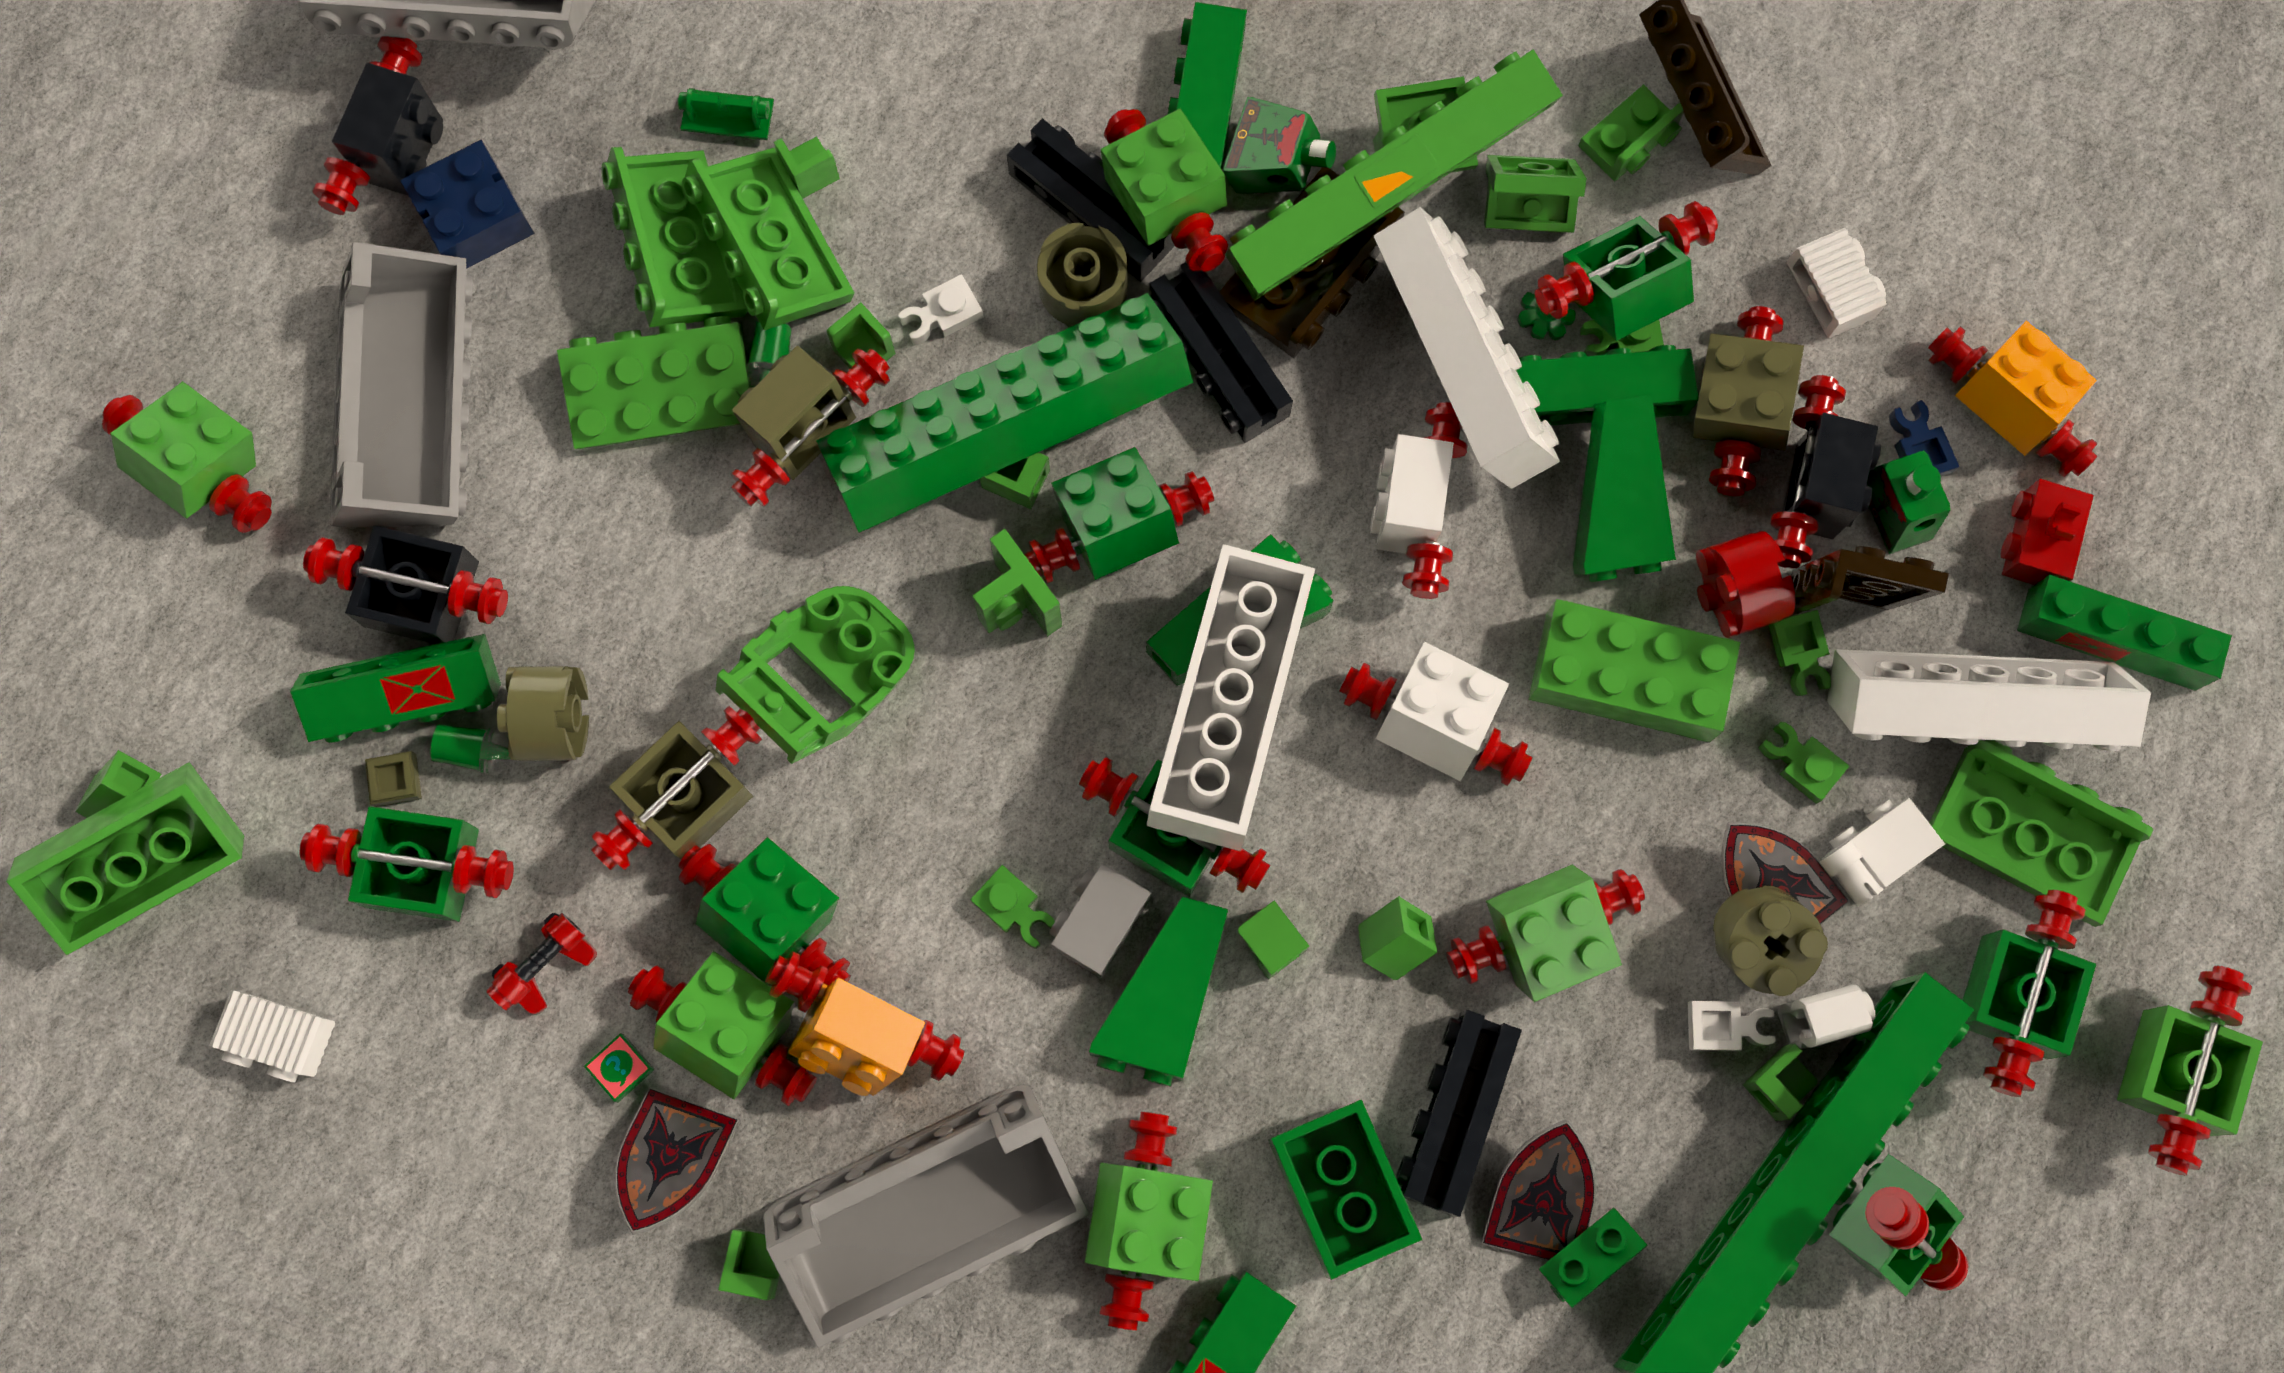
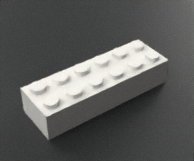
M1421 207L1375 234V241L1480 467L1512 489L1559 463V458L1553 448L1559 444L1557 436L1546 420L1541 422L1535 408L1540 405V401L1529 382L1525 381L1522 383L1516 371L1522 367L1520 359L1509 343L1504 345L1498 332L1504 329L1503 324L1491 305L1486 307L1480 296L1486 292V289L1477 272L1473 268L1468 270L1463 260L1468 255V252L1459 235L1455 231L1450 233L1441 217L1438 216L1433 219Z
M1225 544L1222 545L1151 802L1147 826L1241 851L1315 568Z
M1835 649L1831 671V688H1829L1827 702L1850 732L1856 737L1865 740H1881L1883 735L1901 736L1905 740L1918 743L1929 742L1931 737L1948 738L1955 743L1964 745L1977 744L1980 739L1996 740L2002 745L2011 747H2022L2026 745V742H2043L2045 745L2057 749H2071L2074 744H2089L2094 748L2104 751H2119L2121 746L2141 747L2151 692L2115 662Z

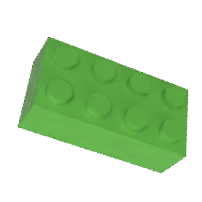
M1556 599L1546 613L1528 700L1710 743L1724 732L1741 642Z
M188 762L15 857L6 882L62 951L68 955L241 859L244 834L191 763Z

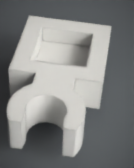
M962 274L923 293L925 307H908L898 315L902 326L912 321L921 323V327L918 330L909 334L913 345L924 343L930 337L932 330L939 327L945 338L984 318L983 311Z
M1690 1001L1688 1002L1689 1051L1737 1052L1742 1050V1038L1756 1046L1773 1044L1776 1042L1775 1036L1760 1035L1756 1030V1022L1759 1018L1769 1019L1774 1017V1011L1768 1008H1759L1750 1011L1745 1016H1741L1740 1002Z

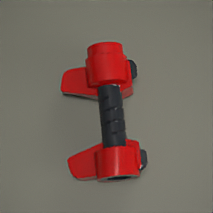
M552 913L544 920L545 925L541 931L545 940L520 965L507 962L505 965L499 964L493 970L492 977L494 980L486 992L504 1010L507 1011L513 1004L516 1005L517 1003L531 1014H540L547 1008V1004L534 976L559 952L585 966H589L597 957L596 949L584 939L586 935L565 914L561 913L558 915L557 913Z

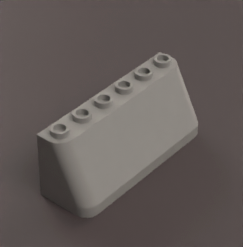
M299 0V4L308 21L317 30L326 34H357L376 38L389 36L411 38L419 41L426 39L455 41L462 44L471 42L499 44L506 47H544L550 50L565 48L573 43L596 0Z
M353 242L342 270L339 290L330 491L331 526L361 528L373 527L374 525L380 527L454 524L458 516H464L467 492L466 489L459 488L460 472L465 473L467 468L468 447L467 445H461V429L466 430L468 426L469 403L462 402V386L467 387L469 384L471 363L470 360L463 359L464 344H469L472 332L471 317H465V302L471 301L473 292V276L466 275V258Z
M1020 1085L1009 1088L781 1198L765 1212L764 1227L766 1249L817 1348L830 1342L839 1343L848 1339L855 1333L856 1329L874 1320L883 1321L897 1314L901 1307L919 1298L927 1299L934 1297L942 1292L946 1285L964 1276L972 1277L979 1275L987 1270L991 1263L1009 1254L1017 1255L1026 1252L1034 1246L1036 1241L1054 1232L1062 1233L1074 1228L1081 1219L1089 1216V1212L1031 1087Z

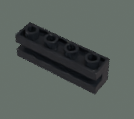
M1042 118L1030 130L1031 141L1025 147L1018 142L1007 154L1009 175L1069 224L1084 223V226L1094 228L1100 226L1112 232L1119 239L1125 250L1127 272L1142 282L1175 246L1171 240V234L1148 246L1105 180L1102 159L1092 152L1086 154L1075 145L1073 137L1063 127L1059 125L1053 127Z
M1184 262L1180 265L1179 275L1168 280L1164 274L1149 283L1150 297L1182 340L1187 360L1190 361L1197 371L1194 376L1200 390L1207 398L1213 395L1221 407V410H1219L1220 418L1231 434L1237 432L1243 442L1246 443L1290 417L1293 404L1292 398L1205 271H1193Z
M1467 1009L1460 1013L1458 1019L1451 1017L1447 1024L1442 1045L1448 1046V1051L1443 1065L1435 1063L1426 1087L1427 1091L1433 1093L1428 1110L1420 1109L1417 1113L1411 1131V1137L1417 1139L1412 1157L1403 1156L1396 1175L1398 1184L1402 1186L1401 1191L1405 1199L1452 1217L1461 1216L1522 1029L1505 1023L1499 1025L1484 1019V1015Z

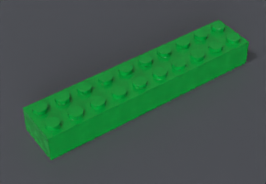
M1926 972L1893 981L1874 1007L1875 1019L1872 1020L1871 1030L1852 1037L1803 1107L1793 1118L1613 1365L1621 1373H1713L1718 1366L1724 1368L1734 1359L1740 1349V1343L1736 1340L1747 1325L1754 1327L1764 1317L1770 1306V1303L1766 1301L1767 1297L1777 1284L1779 1286L1785 1285L1795 1274L1799 1266V1262L1795 1258L1805 1244L1812 1246L1823 1235L1828 1226V1222L1824 1218L1833 1205L1840 1206L1851 1196L1857 1185L1853 1178L1863 1164L1866 1166L1871 1165L1878 1158L1885 1147V1142L1881 1140L1891 1125L1895 1127L1900 1125L1909 1115L1914 1106L1910 1098L1918 1087H1926L1937 1076L1942 1067L1938 1059L1947 1047L1952 1049L1957 1046L1965 1037L1970 1028L1965 1022L1974 1011L1972 1007Z

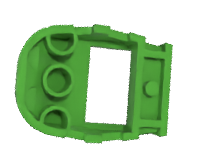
M850 586L826 588L806 598L805 605L790 613L783 610L771 619L770 626L757 639L753 637L741 650L739 663L729 673L722 669L717 674L715 691L719 695L726 694L740 709L749 713L755 723L788 754L787 760L793 764L848 736L896 688L909 670L915 652L913 638L905 624L872 594ZM790 647L844 698L852 708L837 720L829 723L767 663Z

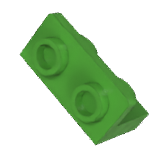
M1643 84L1581 138L1578 147L1615 182L1627 171L1632 175L1635 174L1651 157L1649 152L1658 144L1662 147L1667 146L1680 133L1682 127L1679 125V122L1684 114L1683 108L1678 103L1670 110Z

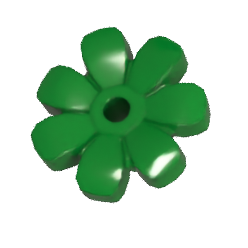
M1527 292L1520 302L1521 306L1526 310L1521 311L1517 319L1522 328L1533 325L1530 332L1533 338L1542 340L1548 331L1550 338L1556 341L1565 336L1566 329L1564 325H1572L1574 323L1576 312L1568 308V314L1560 319L1554 318L1551 314L1546 315L1539 308L1535 294Z

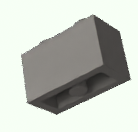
M1101 863L1096 873L1090 869L1087 870L1074 892L1080 899L1071 913L1066 910L1060 913L1049 932L1050 935L1055 937L1051 944L1054 951L1102 979L1151 899V892Z

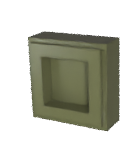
M408 751L365 759L371 806L381 807L422 799L416 753Z

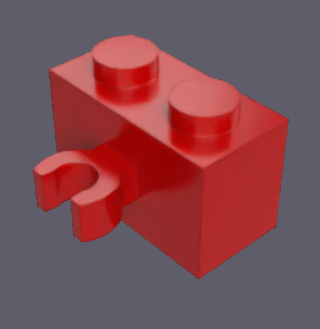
M2041 478L2025 491L2021 490L2017 494L2011 509V516L2016 517L2013 532L2006 536L2001 548L2000 556L2005 559L2002 575L2032 585L2037 584L2048 575L2067 581L2073 580L2094 495Z

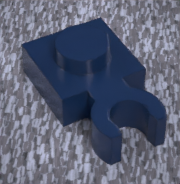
M1922 400L1917 401L1911 407L1915 421L1907 420L1900 407L1895 408L1889 414L1891 427L1897 433L1904 436V439L1899 440L1894 445L1899 458L1924 450L1928 454L1932 465L1940 472L1941 477L1955 472L1960 467L1942 426L1929 430L1927 425L1929 410Z

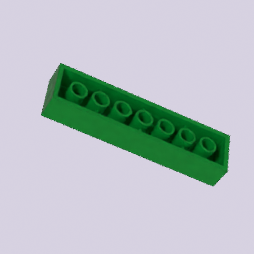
M1146 293L1137 298L1129 299L1123 304L1097 316L1088 317L1081 323L1056 334L1045 336L1040 341L1018 351L1005 354L999 359L973 371L962 373L955 379L937 387L919 392L910 399L887 409L879 410L873 415L847 427L836 429L829 435L817 439L816 442L850 516L860 533L1193 383L1182 340L1150 295Z

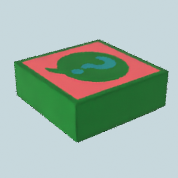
M622 1033L584 1065L591 1076L611 1099L617 1103L655 1070Z

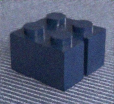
M481 139L401 180L417 212L423 219L422 221L441 255L466 258V269L535 234L496 162Z

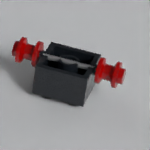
M380 37L377 47L383 53L380 62L371 61L366 63L332 139V143L344 158H326L324 167L330 173V176L326 183H316L312 190L314 195L319 198L318 204L329 212L338 215H344L345 211L355 212L359 206V202L353 196L356 186H367L368 183L409 196L401 180L427 167L426 159L433 144H437L442 136L443 118L419 80L406 75L409 66L418 67L423 59L421 53L417 50V44L409 38Z
M1825 375L1813 376L1810 380L1804 381L1799 385L1798 394L1806 402L1805 407L1794 411L1792 421L1795 425L1806 429L1807 432L1796 445L1783 511L1774 513L1770 522L1771 526L1778 530L1775 541L1781 549L1785 561L1777 564L1783 568H1799L1801 563L1811 561L1813 550L1805 545L1806 536L1816 535L1833 540L1845 527H1851L1854 519L1860 513L1864 514L1867 511L1872 497V487L1866 485L1869 470L1873 471L1880 457L1881 444L1875 443L1878 426L1840 417L1834 413V405L1840 404L1845 400L1846 390L1838 385V381L1835 378Z
M373 526L365 554L361 546L354 544L349 545L344 552L336 550L332 539L322 537L314 545L311 544L307 548L303 558L304 571L308 572V578L312 583L321 585L331 577L337 579L338 587L341 590L352 591L345 614L361 626L432 644L455 640L461 618L467 610L477 612L479 622L491 624L496 617H501L504 614L508 603V592L503 589L501 579L490 577L484 585L474 583V576L479 561L464 546L380 526Z

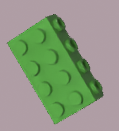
M611 147L607 162L602 163L601 173L604 187L606 190H612L615 201L612 206L614 225L617 230H623L626 242L623 246L625 265L628 271H634L637 282L634 287L636 306L639 311H645L649 328L674 323L702 322L704 319L720 316H730V318L745 317L748 311L744 304L743 291L736 278H731L725 270L723 254L716 241H711L705 233L702 216L695 204H691L684 194L682 180L686 175L689 161L699 158L705 167L708 166L704 150L625 157L622 147Z
M775 148L707 167L703 165L699 158L689 161L686 175L682 180L684 194L687 200L698 208L707 237L711 241H716L723 254V264L727 274L731 278H736L743 291L746 309L752 316L756 315L763 330L852 301L855 292L789 173L777 155Z
M720 316L704 319V327L687 330L686 323H674L659 326V334L642 336L641 330H628L614 333L615 341L597 343L596 337L569 340L570 348L558 349L557 354L574 449L580 450L741 425L732 409L738 404L741 395L751 388L742 335H744L742 325L739 322L731 323L730 316Z
M1978 740L1977 744L1966 747L1929 822L1945 843L1942 847L2034 896L2047 895L2048 890L2070 893L2078 898L2077 904L2086 910L2084 918L2081 919L2082 921L2093 927L2103 925L2140 842L2150 839L2153 828L2143 823L2142 816L2135 811L2124 807L2114 808L2099 800V795L2094 790L2079 784L2070 785L2055 777L2056 773L2050 767L2038 762H2026L2012 755L2010 747L2002 745L1996 740Z

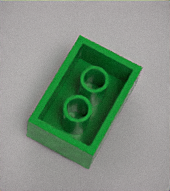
M1362 1099L1268 1139L1326 1278L1332 1280L1423 1240Z

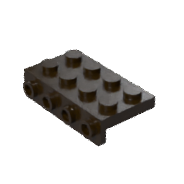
M1658 0L1641 12L1639 16L1648 33V39L1657 52L1664 67L1666 77L1680 101L1685 118L1691 125L1701 146L1702 154L1710 167L1751 175H1758L1771 167V163L1701 16L1690 14L1684 0Z
M1321 168L1306 188L1325 175H1328L1331 180L1340 175L1330 168ZM1305 189L1296 198L1293 205L1308 196ZM1396 207L1392 212L1255 301L1236 272L1219 292L1237 318L1289 356L1295 358L1303 347L1310 350L1317 343L1325 329L1321 325L1330 314L1337 317L1351 299L1352 295L1349 291L1357 281L1364 284L1378 265L1376 257L1381 253L1374 235L1403 218L1405 212Z
M1856 546L1855 552L1839 549L1792 570L1791 577L1795 591V609L1792 615L1838 599L1884 610L1894 609L1945 593L1949 573L1933 570L1935 563L1921 558L1905 557L1903 563L1885 559L1886 552L1873 547Z

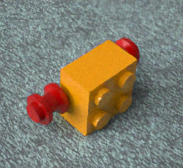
M2027 320L1985 363L1980 361L1976 365L1988 349L1984 346L1972 349L1963 341L1966 330L1961 326L1954 333L1947 327L1929 345L1928 349L1934 354L1928 361L1932 365L1943 361L1952 368L1953 372L1950 380L1956 384L1970 371L1967 375L1970 380L1956 393L1955 397L2024 456L2042 440L2045 441L2036 451V454L2039 457L2052 454L2061 462L2058 473L2063 477L2070 472L2079 476L2098 457L2092 452L2097 442L2093 439L2084 442L2078 440L2071 434L2074 423L2070 419L2054 432L2060 422L2097 380L2086 371L2081 363L2071 359L2051 342L2044 332L2036 329Z
M794 951L787 958L779 955L777 961L771 967L765 982L772 985L769 995L778 998L784 992H787L798 998V1010L806 1013L788 1051L789 1054L799 1058L798 1063L803 1068L817 1074H825L827 1072L843 1080L842 1086L857 1095L867 1096L870 1094L874 1096L902 1076L907 1065L912 1067L919 1060L931 1066V1078L940 1081L945 1074L953 1076L960 1066L965 1050L959 1048L961 1037L952 1034L944 1040L933 1034L932 1022L928 1020L922 1021L840 978H837L827 987L824 981L828 969L821 965L814 971H809L799 965L800 954Z

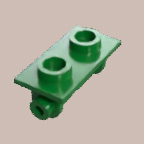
M689 88L687 92L679 93L678 107L680 110H684L680 129L687 132L768 141L774 99L757 95L746 96Z
M1613 1207L1540 1267L1539 1271L1551 1284L1550 1288L1561 1302L1566 1301L1573 1308L1648 1245Z

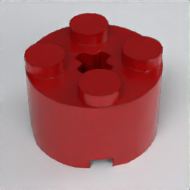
M1767 532L1749 533L1697 550L1696 561L1703 580V585L1697 587L1698 599L1705 612L1713 610L1720 630L1726 638L1779 622L1794 613L1795 591L1792 577L1789 575L1782 578L1777 563L1785 561V558L1776 541Z

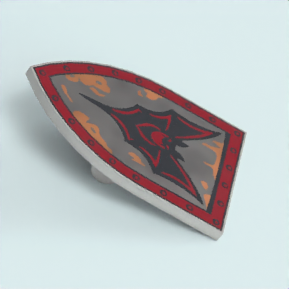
M1746 822L1727 823L1722 844V873L1729 897L1746 888L1750 890L1763 886L1778 887L1789 893L1812 912L1820 925L1851 902L1834 879L1828 875L1815 855L1795 838L1780 830L1761 824ZM1768 936L1764 942L1767 943L1771 937Z
M649 1087L626 1133L616 1163L617 1198L625 1223L632 1235L649 1231L667 1223L688 1209L702 1195L721 1163L738 1126V1118Z
M1567 1119L1538 1132L1526 1141L1508 1161L1495 1189L1481 1244L1549 1261L1589 1228L1595 1204L1594 1172L1583 1141Z

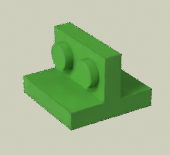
M1464 76L1376 90L1374 100L1379 131L1373 139L1375 152L1384 147L1381 140L1393 130L1404 125L1406 130L1409 131L1421 123L1418 116L1433 104L1442 101L1444 106H1447L1458 99L1459 96L1456 91L1465 84ZM1477 156L1453 172L1475 169L1478 166Z
M1487 155L1485 172L1489 181L1484 218L1485 228L1574 233L1579 196H1585L1587 180L1575 159Z
M1003 529L990 538L995 566L1002 575L972 595L978 619L988 633L997 628L1004 631L1016 624L1023 616L1021 611L1027 608L1048 637L1062 627L1060 603L1007 530Z

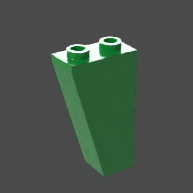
M1652 394L1594 404L1573 559L1574 574L1589 575V582L1615 579L1617 578L1616 570L1633 567L1634 574L1662 571L1661 562L1676 560Z
M1272 534L1251 550V552L1297 564L1301 562L1300 556L1288 542L1283 540L1279 543ZM1315 573L1300 629L1323 619L1330 613L1333 600L1330 597L1332 595L1330 587ZM1211 586L1146 641V653L1176 686L1185 682Z
M1181 897L1093 1039L1089 1054L1098 1057L1096 1066L1123 1074L1126 1065L1145 1071L1144 1080L1171 1087L1173 1079L1183 1080L1228 909Z

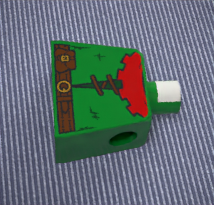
M1247 97L1222 171L1234 191L1239 194L1300 191L1306 185L1312 166L1331 168L1336 158V145L1334 141L1320 140V133L1312 117L1305 111L1255 97Z
M1924 450L1879 465L1873 471L1869 470L1866 486L1872 487V497L1868 507L1889 555L1931 541L1951 511L1950 503L1940 483V472L1932 465L1928 454Z

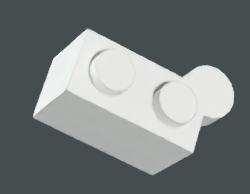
M1910 798L1895 806L1888 799L1866 814L1871 823L1857 832L1853 826H1850L1829 841L1834 849L1823 856L1819 863L1830 877H1836L1857 907L1871 900L1873 895H1878L1884 890L1883 888L1890 885L1945 845Z

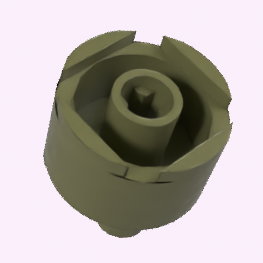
M1071 223L1058 228L1045 239L1037 261L1038 286L1044 307L1055 319L1064 323L1069 328L1081 323L1088 317L1097 316L1125 302L1127 298V256L1123 245L1112 232L1100 226L1094 228L1084 226V223Z
M568 666L508 667L505 679L508 692L507 704H500L498 706L497 726L499 732L508 733L510 759L519 761H568L581 757L585 751L589 730V715H582L580 701L589 700L587 684L582 670L578 667Z
M1763 886L1738 891L1725 900L1714 918L1715 948L1719 958L1745 985L1762 993L1775 994L1777 996L1792 994L1816 973L1828 948L1827 937L1824 935L1822 927L1813 913L1789 893L1778 887ZM1768 936H1770L1771 939L1767 943L1764 942L1765 939Z

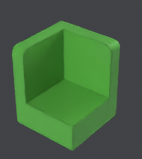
M817 136L790 151L782 138L773 142L777 155L789 173L802 199L840 179L834 156L829 149H824Z
M861 302L826 331L833 351L849 368L855 364L852 353L857 348L864 352L873 349L885 361L896 354L889 332Z
M1038 452L980 478L981 486L987 491L1032 509L1050 472L1049 457Z
M118 750L94 776L75 812L88 818L159 779L161 773Z
M1400 896L1396 897L1358 926L1362 961L1393 980L1400 979L1437 953L1432 917Z
M1275 900L1238 928V934L1259 960L1257 965L1268 980L1309 948L1308 943Z
M1795 1043L1781 1047L1742 1084L1775 1121L1791 1119L1803 1107L1799 1101L1817 1085V1079L1797 1059L1802 1050Z
M742 1229L733 1230L718 1290L763 1300L774 1299L780 1274L766 1249L765 1234Z

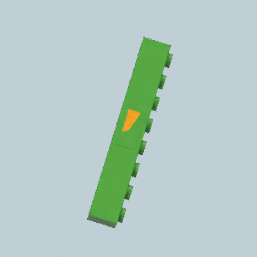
M1534 49L1522 57L1518 55L1517 51L1508 55L1493 67L1497 73L1482 82L1479 76L1473 78L1456 91L1459 96L1458 99L1447 106H1444L1442 101L1433 104L1418 116L1421 123L1409 131L1406 130L1404 125L1398 127L1381 140L1383 148L1370 156L1366 150L1358 153L1343 164L1346 172L1334 180H1331L1328 175L1323 176L1305 189L1308 196L1297 204L1293 205L1289 199L1270 211L1267 215L1271 221L1256 230L1250 224L1229 239L1233 245L1228 248L1225 256L1254 301L1552 107L1563 94Z

